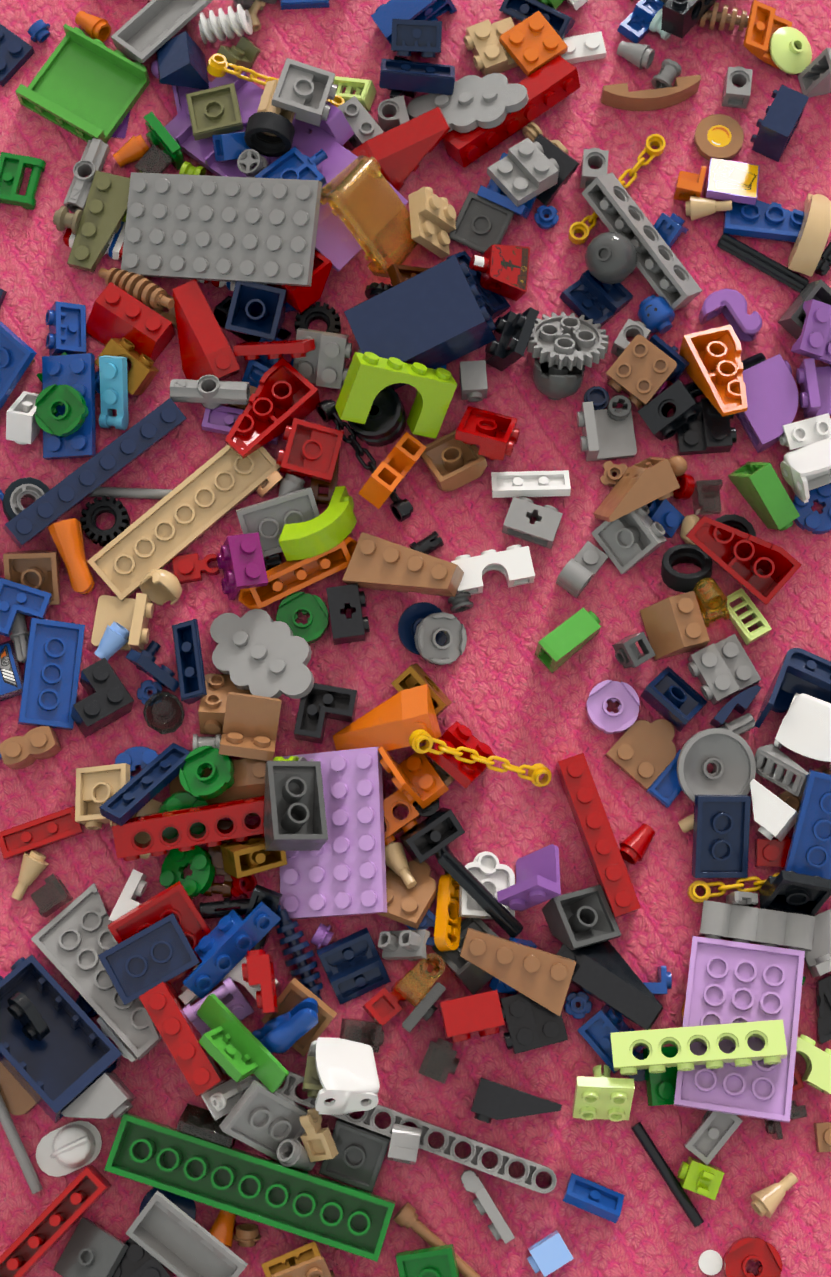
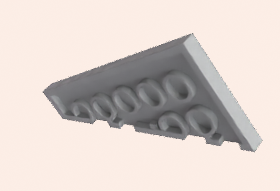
M93 883L34 935L31 940L140 1060L161 1039L152 1019L139 998L127 1005L123 1004L98 957L99 954L118 943L108 929V924L112 922L109 920V915L95 883Z

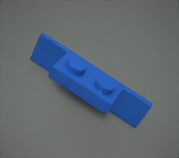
M262 901L244 920L233 909L228 915L222 917L218 925L208 935L204 936L194 948L202 963L183 981V984L199 998H204L247 955V951H250L281 918Z

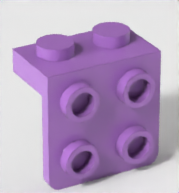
M806 358L796 370V380L800 384L801 391L799 401L801 408H803L804 418H812L827 413L831 416V366L815 367L814 358Z
M550 844L519 858L516 861V884L497 892L498 903L508 906L511 910L523 911L561 895L558 846Z

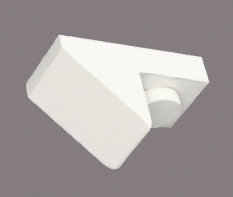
M133 869L109 920L115 921L141 905L135 899L137 896L141 897L147 887L146 875Z

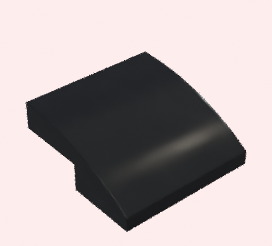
M539 134L533 143L539 142L543 147L544 155L548 159L554 158L559 165L557 184L537 196V199L543 204L549 205L561 186L568 182L580 163L542 134Z

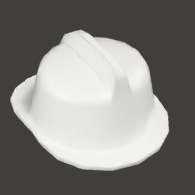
M79 1120L66 1124L48 1133L41 1139L36 1150L37 1164L49 1176L60 1177L87 1166L97 1158L102 1146L101 1134L94 1125L86 1121Z

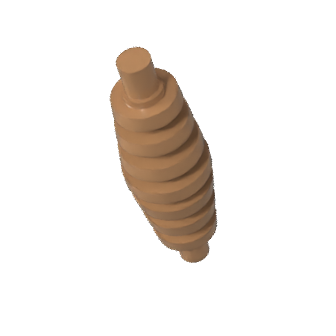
M715 2L713 10H708L701 17L699 27L704 28L705 21L710 20L709 30H714L715 22H720L718 31H723L725 23L729 24L728 31H733L734 26L738 25V31L743 32L744 28L747 27L749 15H747L745 10H742L741 15H737L738 8L733 7L732 14L727 13L729 5L726 4L723 5L722 12H718L719 2Z
M115 267L110 270L101 268L98 272L99 277L105 279L106 285L112 282L148 307L155 309L163 307L172 309L174 307L175 301L168 297L164 289L140 274Z

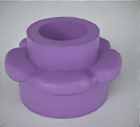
M320 923L310 941L317 946L316 949H319L321 945L325 947L330 942L334 934L329 931L331 925L326 926Z

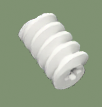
M237 4V12H234L232 7L228 6L227 14L224 13L222 8H219L218 16H215L213 10H210L209 18H206L205 14L200 12L199 30L204 44H207L208 41L215 43L217 38L220 41H224L226 36L229 39H233L235 34L238 37H242L245 32L248 35L253 33L250 13L248 10H243L241 4Z

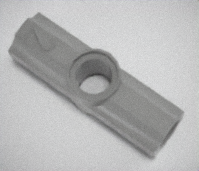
M93 138L88 140L81 160L73 167L74 178L63 203L73 213L76 210H84L95 171H102L110 151L109 145L100 139Z
M204 375L199 380L173 379L170 382V398L173 402L201 403L208 409H215L221 404L248 405L250 383L219 381L214 375Z

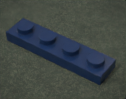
M172 743L99 807L101 815L120 826L125 824L179 775L180 768L183 770V766L186 763L184 759L191 751Z

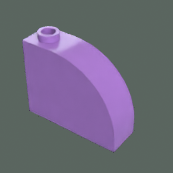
M781 354L743 371L748 408L747 411L736 413L757 453L768 449L779 441L781 435L784 434L782 426L792 423L798 408V389L792 376V369L788 361L783 360Z

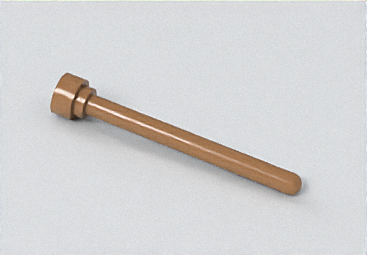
M409 1202L405 1203L393 1218L401 1228L403 1226L407 1229L411 1228L431 1247L446 1245L418 1219L419 1215L415 1213L416 1209ZM455 1253L459 1273L464 1277H481Z

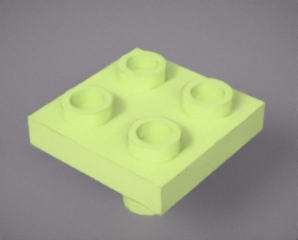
M596 1065L593 1068L594 1077L577 1076L572 1108L573 1118H581L583 1120L607 1119L614 1122L629 1120L635 1089L634 1079L610 1078L611 1069L607 1065H604V1073L602 1074L601 1065Z

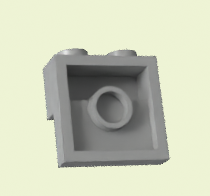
M287 58L271 105L296 113L295 119L320 126L321 120L327 121L331 106L327 105L328 100H334L338 85L334 84L335 73Z
M526 138L509 148L506 157L487 167V175L519 207L557 184L559 165L554 158L548 159L544 155L543 147L539 142L533 143L529 138Z
M298 328L296 340L314 339L315 350L307 352L306 357L294 358L293 367L310 383H316L315 386L341 389L349 369L345 368L346 358H351L352 343H348L349 335Z
M647 505L613 522L604 521L591 533L621 574L627 573L644 557L652 554L667 541L663 536L665 534L663 526L658 522H653L648 516L650 510Z
M736 634L716 644L713 643L691 654L688 658L689 663L687 666L694 678L698 677L702 684L700 688L706 700H711L713 705L761 680Z

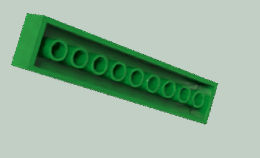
M124 1113L104 1169L105 1171L377 1262L396 1202L300 1169L285 1167L279 1162L131 1113Z

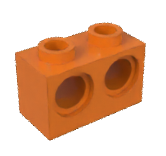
M397 790L383 800L384 825L387 828L384 835L385 846H387L391 842L396 841L394 836L403 830L406 833L417 826L416 820L420 818V814L404 795L403 791ZM397 807H404L408 810L409 814L405 819L399 820L393 816V811Z

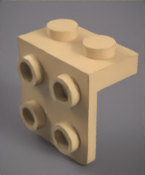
M136 593V599L125 598L121 601L117 596L101 595L98 599L91 643L98 647L107 625L111 626L113 621H115L130 632L128 642L120 650L130 651L133 649L142 652L144 645L148 644L150 630L148 622L149 619H152L154 612V603L151 602L149 596Z

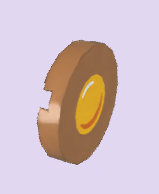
M714 114L702 119L697 125L694 135V144L697 147L698 153L708 161H710V158L731 160L741 150L744 140L743 129L739 123L732 117L723 114Z

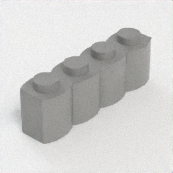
M704 900L699 935L705 936V938L729 939L735 942L811 951L815 916Z

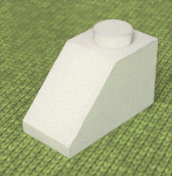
M23 391L6 411V440L26 445L32 444L39 435L41 428L38 426L34 415L36 414L37 407L35 402L39 394Z
M753 779L750 782L754 821L761 826L758 831L769 840L775 837L781 842L796 824L798 812Z

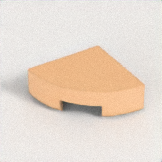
M274 471L267 477L265 483L258 486L256 492L263 498L281 483L283 477L278 471Z

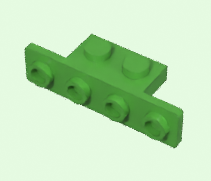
M215 994L208 995L197 1011V1015L210 1027L211 1031L203 1034L198 1043L236 1083L254 1074L270 1092L274 1093L289 1075L288 1070Z

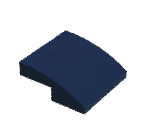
M587 270L577 282L565 289L559 298L578 317L585 315L584 320L594 319L593 324H601L602 327L624 308L634 296L621 283L612 285L602 283Z
M367 927L316 950L340 1005L391 982Z

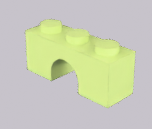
M803 1034L800 1037L797 1036L796 1052L806 1062V1070L802 1081L825 1094L831 1095V1049L826 1048L823 1051L815 1046L816 1041Z

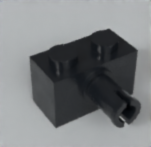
M441 808L403 834L399 839L412 860L422 863L433 854L438 860L446 851L451 852L448 844L465 833L451 809Z

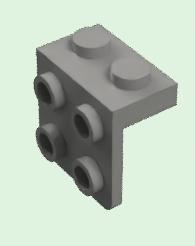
M593 401L582 402L581 410L577 412V425L582 427L583 436H580L581 452L585 451L586 462L634 457L637 453L632 411H630L629 416L625 420L615 421L609 417L607 409L594 410ZM616 408L615 412L621 413L626 408Z

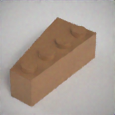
M362 532L342 581L347 585L358 583V589L371 588L372 590L381 591L394 590L404 593L417 592L427 595L455 597L464 572L457 564Z

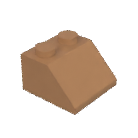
M694 591L668 597L639 611L648 641L656 654L653 656L654 661L705 648L710 641Z

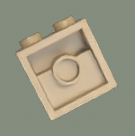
M511 17L492 24L488 19L466 28V36H464L465 46L468 51H472L474 65L477 71L481 70L483 76L501 73L518 66L499 42V36L515 26Z
M422 187L408 195L411 239L438 257L444 258L450 255V238L448 233L456 230V211L452 205L448 204L447 198L438 197L433 193L431 187Z
M121 763L76 768L75 822L84 825L85 829L88 830L102 829V824L110 823L112 827V821L101 815L99 807L130 781L129 764Z

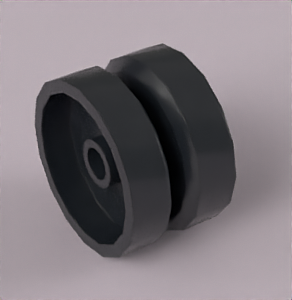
M387 386L375 397L365 424L350 421L348 423L362 442L370 446H384L393 443L401 436L406 427L407 415L399 395L391 386Z

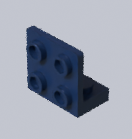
M392 19L391 50L396 51V56H412V51L421 52V57L436 58V52L441 53L442 21Z

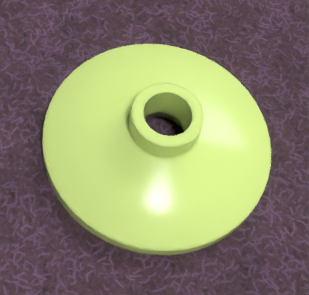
M792 27L779 28L772 34L769 41V51L776 66L785 73L800 74L812 60V50L807 38L799 30Z

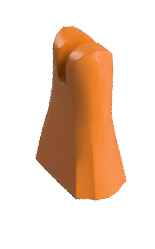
M72 518L47 526L67 568L72 589L82 595L91 593L94 590L95 583L86 561L82 523L76 518Z

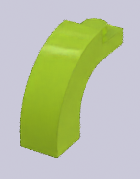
M345 486L335 487L329 506L316 518L306 522L284 525L278 542L287 561L303 560L329 551L340 544L352 532L357 520L353 512V498L349 496Z

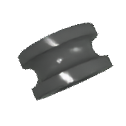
M616 395L611 398L607 407L609 417L615 421L625 420L630 414L631 402L623 395ZM621 403L623 404L622 408H626V410L623 409L621 413L615 412L616 408L613 407Z
M469 592L459 593L455 597L448 598V603L452 604L450 608L451 613L463 612L474 606L473 602L469 601L471 597Z

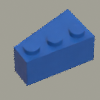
M390 0L386 4L380 5L371 17L391 44L392 19L438 21L437 17L449 11L452 14L457 10L451 0Z

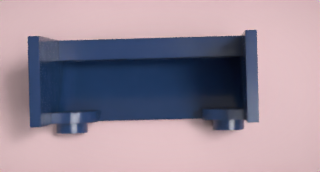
M801 648L790 649L770 685L754 726L759 728L770 710L777 713L788 711L796 693L807 694L831 703V662Z

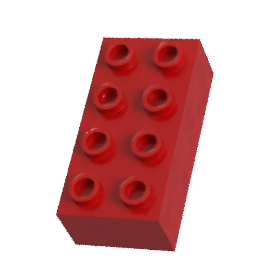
M497 990L443 1001L439 1004L445 1039L451 1038L452 1043L471 1039V1033L479 1032L480 1037L499 1033V1027L505 1025Z

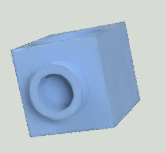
M557 1230L528 1248L531 1256L527 1257L528 1262L535 1274L541 1271L544 1277L574 1259Z

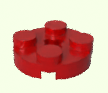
M759 1237L738 1239L729 1247L723 1257L725 1277H781L783 1265L778 1251L770 1243ZM750 1259L753 1262L759 1261L760 1266L757 1267L758 1273L756 1275L752 1272H746L747 1262Z

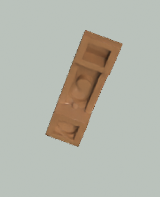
M701 75L676 77L674 87L631 92L628 90L627 83L604 85L600 98L601 103L628 111H652L671 107L687 100L698 92Z

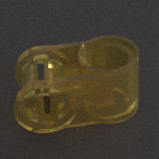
M713 578L700 580L695 585L694 592L705 627L708 628L710 623L720 619L727 620L730 618L727 597Z
M436 953L427 954L426 959H421L400 980L394 989L416 1007L445 970L444 959ZM429 964L434 966L432 972L426 970Z

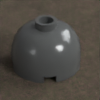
M616 232L601 233L593 238L587 246L585 253L586 267L590 274L600 282L611 285L623 282L630 273L632 274L638 260L637 250L631 240L623 234Z
M535 359L533 367L534 384L549 399L560 400L569 397L581 387L585 365H583L582 370H579L576 366H573L572 371H569L567 366H563L559 370L558 365L548 367L549 362L539 363V360Z

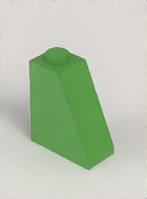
M747 462L728 475L731 482L768 529L786 530L794 524L793 520L800 516L771 463Z
M583 607L542 638L537 644L535 655L551 673H554L599 633L601 629L599 618L592 611L587 612Z

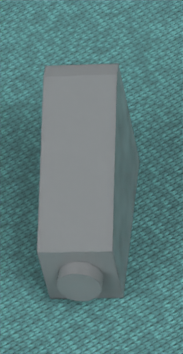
M826 48L798 75L804 95L814 97L831 93V48Z

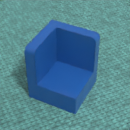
M245 132L212 135L215 161L238 159L243 151L250 149L244 140Z

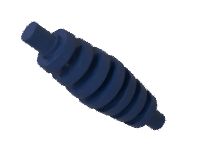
M286 909L278 911L276 914L281 920L279 921L280 927L276 931L277 934L284 933L285 935L284 938L279 939L280 945L286 943L289 945L288 948L282 950L283 956L291 953L293 955V958L285 961L286 967L296 964L297 968L289 971L291 976L300 974L301 978L298 981L322 1000L320 996V990L323 988L322 982L316 984L314 981L320 978L319 971L315 973L310 971L318 966L317 962L307 963L306 960L315 954L313 950L303 953L302 949L310 944L308 940L299 943L298 938L304 936L302 930L295 933L294 928L299 926L297 920L294 922L290 920Z

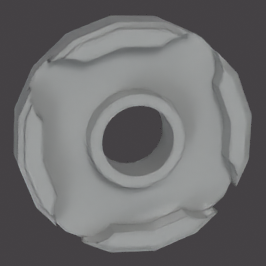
M445 612L432 613L423 618L416 628L414 637L416 649L420 656L427 662L436 665L451 664L456 661L464 652L467 643L466 629L453 614ZM439 631L444 632L447 638L443 646H439L436 643L435 637Z

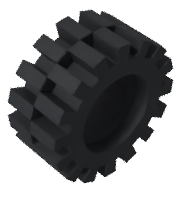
M315 302L316 306L312 307L311 305L302 313H297L296 335L298 328L308 329L309 324L314 320L325 321L328 325L326 332L341 334L338 313L336 314L333 307L329 309V305L326 303L322 307L320 302Z
M101 496L102 500H98L96 497L93 499L94 503L92 504L88 502L86 504L87 509H83L81 512L83 517H80L82 528L87 537L96 545L99 543L104 547L130 526V517L125 507L119 500L116 501L111 496L110 499H107L106 496ZM102 513H111L115 516V524L108 530H101L96 526L97 517Z

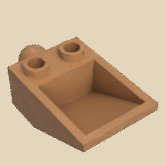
M678 455L672 456L669 460L667 458L650 456L628 467L621 479L593 513L595 518L613 522L656 499L661 501L673 496V491L680 488L676 476L683 475L687 470L686 460Z

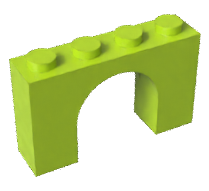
M355 352L335 405L340 420L365 424L377 394L389 385L405 383L416 388V397L406 421L412 434L436 439L457 387L451 372L444 368H427L425 365L417 362L413 364L404 363L395 357H389V359L382 358L372 352H365L364 354Z

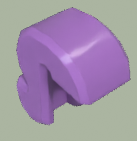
M725 288L710 294L705 299L699 314L700 323L704 324L723 313L741 341H753L762 327V319L759 313L753 311L751 315L747 314V301L745 297L733 289Z

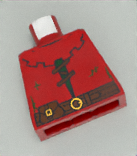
M491 245L484 252L483 256L472 255L469 269L481 272L480 285L483 288L517 301L527 292L530 247Z

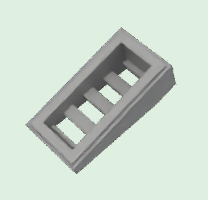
M773 744L759 747L754 756L756 773L797 797L802 796L808 772ZM795 774V775H797V776H796V779H795V781H794V783H793V782H792V778H793V775Z

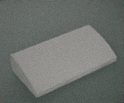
M151 0L116 31L111 38L118 51L134 61L144 63L213 0Z
M158 1190L125 1233L178 1277H239L248 1265Z

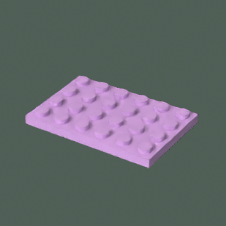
M380 747L290 755L298 756L299 758L303 756L306 758V761L312 759L321 763L328 840L318 851H286L287 865L280 866V893L283 894L280 908L281 910H287L290 919L387 913L382 765L379 761L382 759V756L377 750ZM282 756V757H283L284 759H288L290 756Z
M698 936L692 937L683 1027L783 1019L787 1057L786 1059H781L780 1064L765 1065L764 1060L752 1061V1065L746 1067H735V1062L723 1063L724 1067L719 1069H706V1065H694L695 1070L677 1071L674 1106L785 1123L790 1122L805 951ZM753 1037L748 1040V1046L753 1051H760L764 1048L761 1039ZM725 1039L719 1043V1048L724 1053H731L735 1050V1045L732 1041ZM694 1042L690 1046L691 1052L698 1056L703 1055L707 1050L702 1042Z

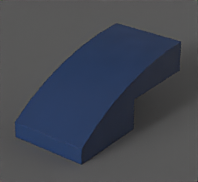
M755 685L733 697L715 715L710 724L715 728H720L733 709L743 714L761 687Z

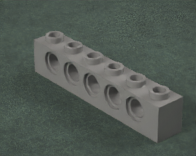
M613 173L597 176L581 194L610 232L623 234L631 240L637 250L638 260L636 266L659 296L664 297L674 311L686 307L702 292V289Z

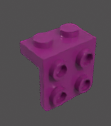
M259 532L227 536L224 544L221 545L220 553L217 554V564L219 569H223L224 578L221 581L223 593L228 595L229 600H235L240 589L267 586L268 579Z

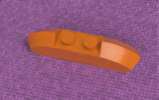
M348 536L340 544L320 555L303 560L286 561L267 570V586L240 589L238 601L250 610L261 609L347 568L357 541Z

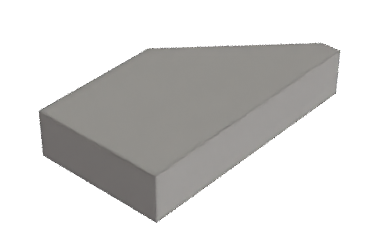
M734 891L726 895V903L753 907L758 903V893Z

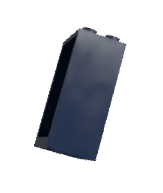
M456 256L344 311L363 354L365 352H372L382 358L389 359V357H395L404 363L413 364L417 362L432 369L440 368L496 340L493 330L497 328L486 309L487 306L476 287L477 284L466 263L460 264ZM397 383L389 386L395 390L406 384Z
M31 954L27 959L22 957L16 961L10 968L12 972L5 978L0 976V1062L47 1115L57 1123L63 1117L61 1113L104 1073L113 1072L120 1065L122 1053ZM16 991L23 993L31 1000L49 1027L50 1033L42 1041L36 1039L33 1041L29 1040L21 1030L23 1026L20 1021L9 1013L7 1000Z

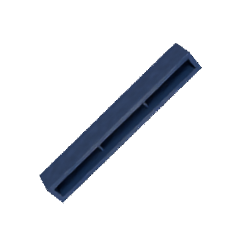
M169 398L7 522L3 529L21 549L48 528L47 526L56 522L175 430L186 420V417L172 399Z

